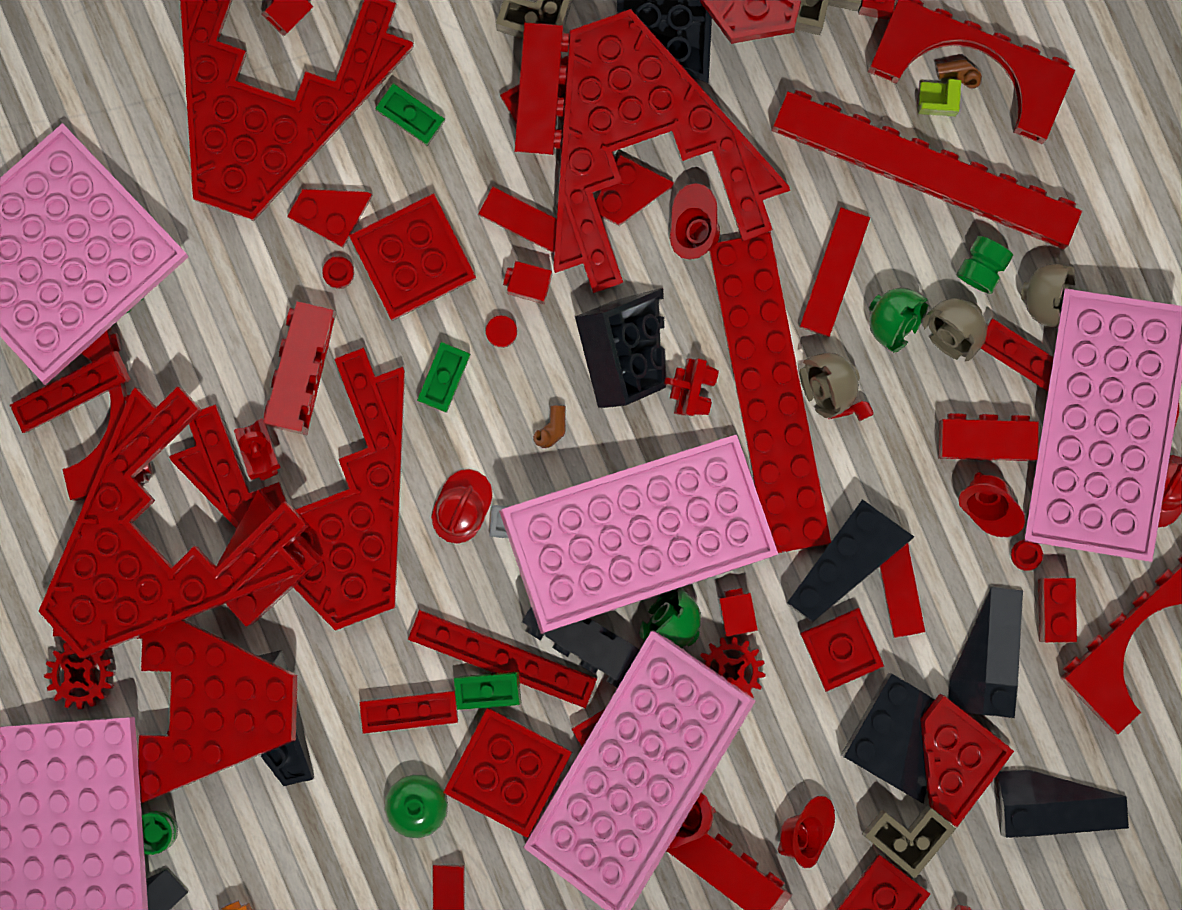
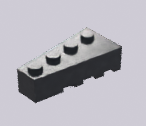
M862 499L788 600L787 605L813 623L909 543L914 536Z
M532 606L522 620V623L527 625L525 629L527 633L540 641L544 636L555 642L552 648L566 657H569L571 653L582 659L579 665L596 674L599 669L609 675L606 681L616 688L619 687L640 651L639 648L590 618L542 634L540 633Z

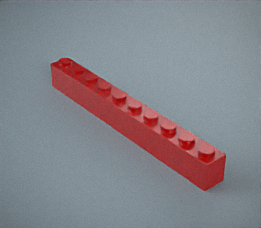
M795 90L794 93L787 91L772 132L1063 250L1069 246L1082 214V210L1075 208L1077 205L1075 202L1063 197H1059L1058 200L1046 196L1047 191L1037 186L1030 185L1029 188L1018 185V180L1010 175L1000 173L999 176L991 174L987 172L988 167L980 163L971 161L970 165L958 160L959 156L948 150L942 149L940 153L929 148V143L921 139L912 138L910 141L899 136L900 132L894 128L883 126L880 129L870 125L871 120L862 115L853 114L851 117L841 113L842 109L835 104L824 102L821 105L811 101L812 96L805 92Z

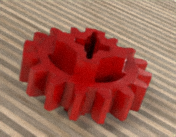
M723 637L720 638L719 647L712 643L708 644L711 653L709 655L706 653L700 654L702 659L705 660L704 665L710 668L711 662L714 659L718 664L717 674L723 677L726 671L724 668L726 663L733 666L743 661L736 670L738 677L733 679L729 676L726 680L754 698L751 692L752 688L761 690L762 686L757 683V679L766 676L765 673L758 671V667L765 664L764 660L756 661L755 659L759 650L749 651V641L747 640L741 646L738 645L737 637L732 638L731 644H727ZM732 649L738 650L743 654L734 659L728 658L723 651ZM751 663L752 677L750 682L747 683L744 679L745 668Z
M64 643L63 648L65 652L62 653L59 650H54L52 653L57 658L56 661L46 662V665L52 668L51 673L44 674V678L52 679V684L47 687V691L56 690L58 692L54 697L55 701L65 698L66 708H70L76 702L77 709L82 710L84 709L85 701H87L90 707L97 706L95 698L98 697L105 700L107 696L103 692L104 688L112 689L114 686L108 682V677L115 676L116 672L108 671L107 666L113 663V660H104L102 658L106 652L104 650L85 658L82 662H77L74 658L70 657L76 653L67 643ZM98 666L100 669L99 682L95 679V669ZM60 668L64 670V681L62 684L60 681ZM84 668L83 676L85 681H75L74 678L77 674L74 670ZM77 688H83L86 692H89L90 694L86 696H75L71 693L74 692Z

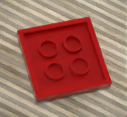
M434 193L349 235L391 321L477 279Z
M487 708L443 793L528 838L573 752L508 717Z

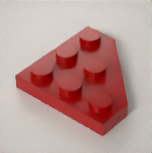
M939 694L921 718L929 807L952 825L958 827L1014 753V750L944 695Z

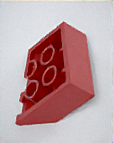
M258 489L216 567L277 509L260 489ZM301 534L286 549L306 569L303 574L225 603L246 627L258 621L323 561Z

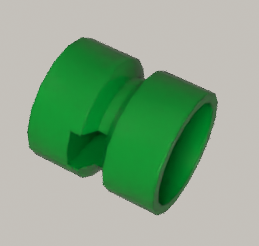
M978 235L970 248L972 258L964 259L956 276L973 288L987 294H992L1001 279L998 271H1005L1013 257V253L1001 244Z
M159 810L142 815L144 854H159L171 847L178 836V826L175 819L167 812Z

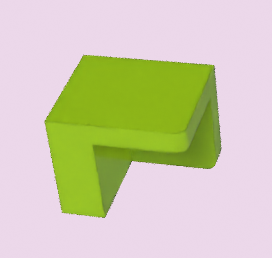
M949 79L946 84L922 82L919 91L918 114L956 117L960 109L962 80Z

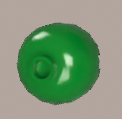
M895 288L887 291L883 296L877 295L869 306V311L872 312L869 318V326L874 338L891 352H899L908 343L904 337L911 330L915 334L922 324L929 306L925 303L928 299L908 288Z
M678 588V592L671 590L665 592L651 606L648 613L653 614L648 624L642 621L639 635L644 641H646L651 631H656V633L669 639L680 648L689 647L697 641L700 635L698 630L701 625V612L696 601L682 588Z
M413 774L402 777L391 786L385 798L384 811L388 823L396 832L408 838L419 839L432 835L442 826L447 817L448 801L446 794L443 793L444 789L436 780L427 775Z

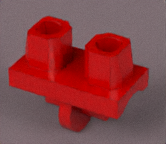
M687 358L685 369L677 367L674 379L665 377L663 384L672 387L670 399L677 400L674 414L694 416L708 415L710 413L711 399L699 396L702 384L715 386L719 370L706 365L707 360Z
M261 418L248 427L235 429L234 433L250 479L253 480L259 477L261 480H266L277 475V469L281 467L267 425L264 424V419Z

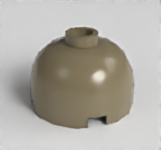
M1062 264L1046 265L1033 273L1030 282H1024L1021 299L1026 301L1029 314L1039 324L1059 328L1065 289H1071L1070 285H1075L1076 282L1074 267Z
M957 298L946 299L938 303L923 318L924 330L929 326L933 333L929 337L932 343L953 359L957 360L960 356L966 357L965 361H969L985 343L987 325L982 315V310L974 302Z
M822 353L805 359L802 362L805 364V367L800 368L801 385L809 402L814 397L819 406L815 411L824 418H832L841 414L853 404L858 395L860 376L857 368L850 364L847 359L836 353Z

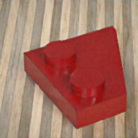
M620 155L616 165L622 182L602 189L596 200V205L601 218L620 226L663 193L672 189L674 182Z

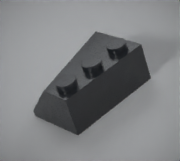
M617 0L616 14L631 9L691 77L709 83L712 17L699 0Z
M663 288L617 299L575 316L598 408L626 406L666 388V385L663 384L666 377L665 349L660 345V329L665 328L664 316L659 314V300L664 299Z
M888 673L842 751L841 756L924 804L927 779L921 718L935 699L894 674Z

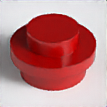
M1025 539L1016 542L1012 547L1011 560L1018 569L1030 571L1037 568L1042 562L1043 551L1038 543L1024 541Z

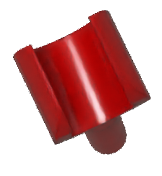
M861 401L850 406L841 414L828 419L849 416L855 413L860 422L872 416L874 412L868 402Z

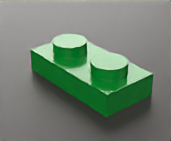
M394 83L375 108L378 113L426 146L430 144L446 121L445 118Z
M441 342L417 401L447 413L471 354Z
M519 672L458 676L454 678L457 710L514 706L522 703Z

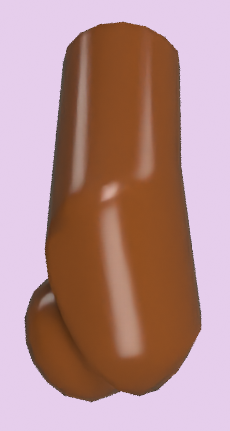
M959 59L936 64L938 79L955 77L957 80H962L961 83L970 89H975L981 84L982 76L980 71L967 60Z
M550 406V423L541 430H537L533 435V441L537 446L541 448L552 447L564 437L566 431V406Z

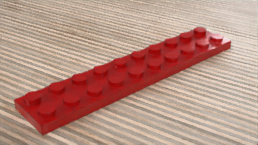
M771 232L742 241V238L718 242L713 249L709 250L754 484L778 553L829 544L831 543L830 532Z

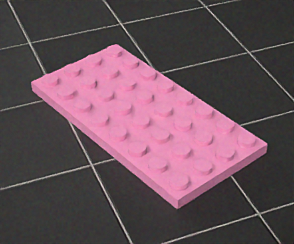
M1065 289L1024 541L1149 562L1153 561L1182 384V306Z
M737 434L499 511L541 634L778 555Z
M651 631L523 848L604 910H631L756 700L669 639L656 633V631Z

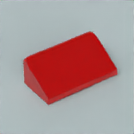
M433 865V910H465V865Z

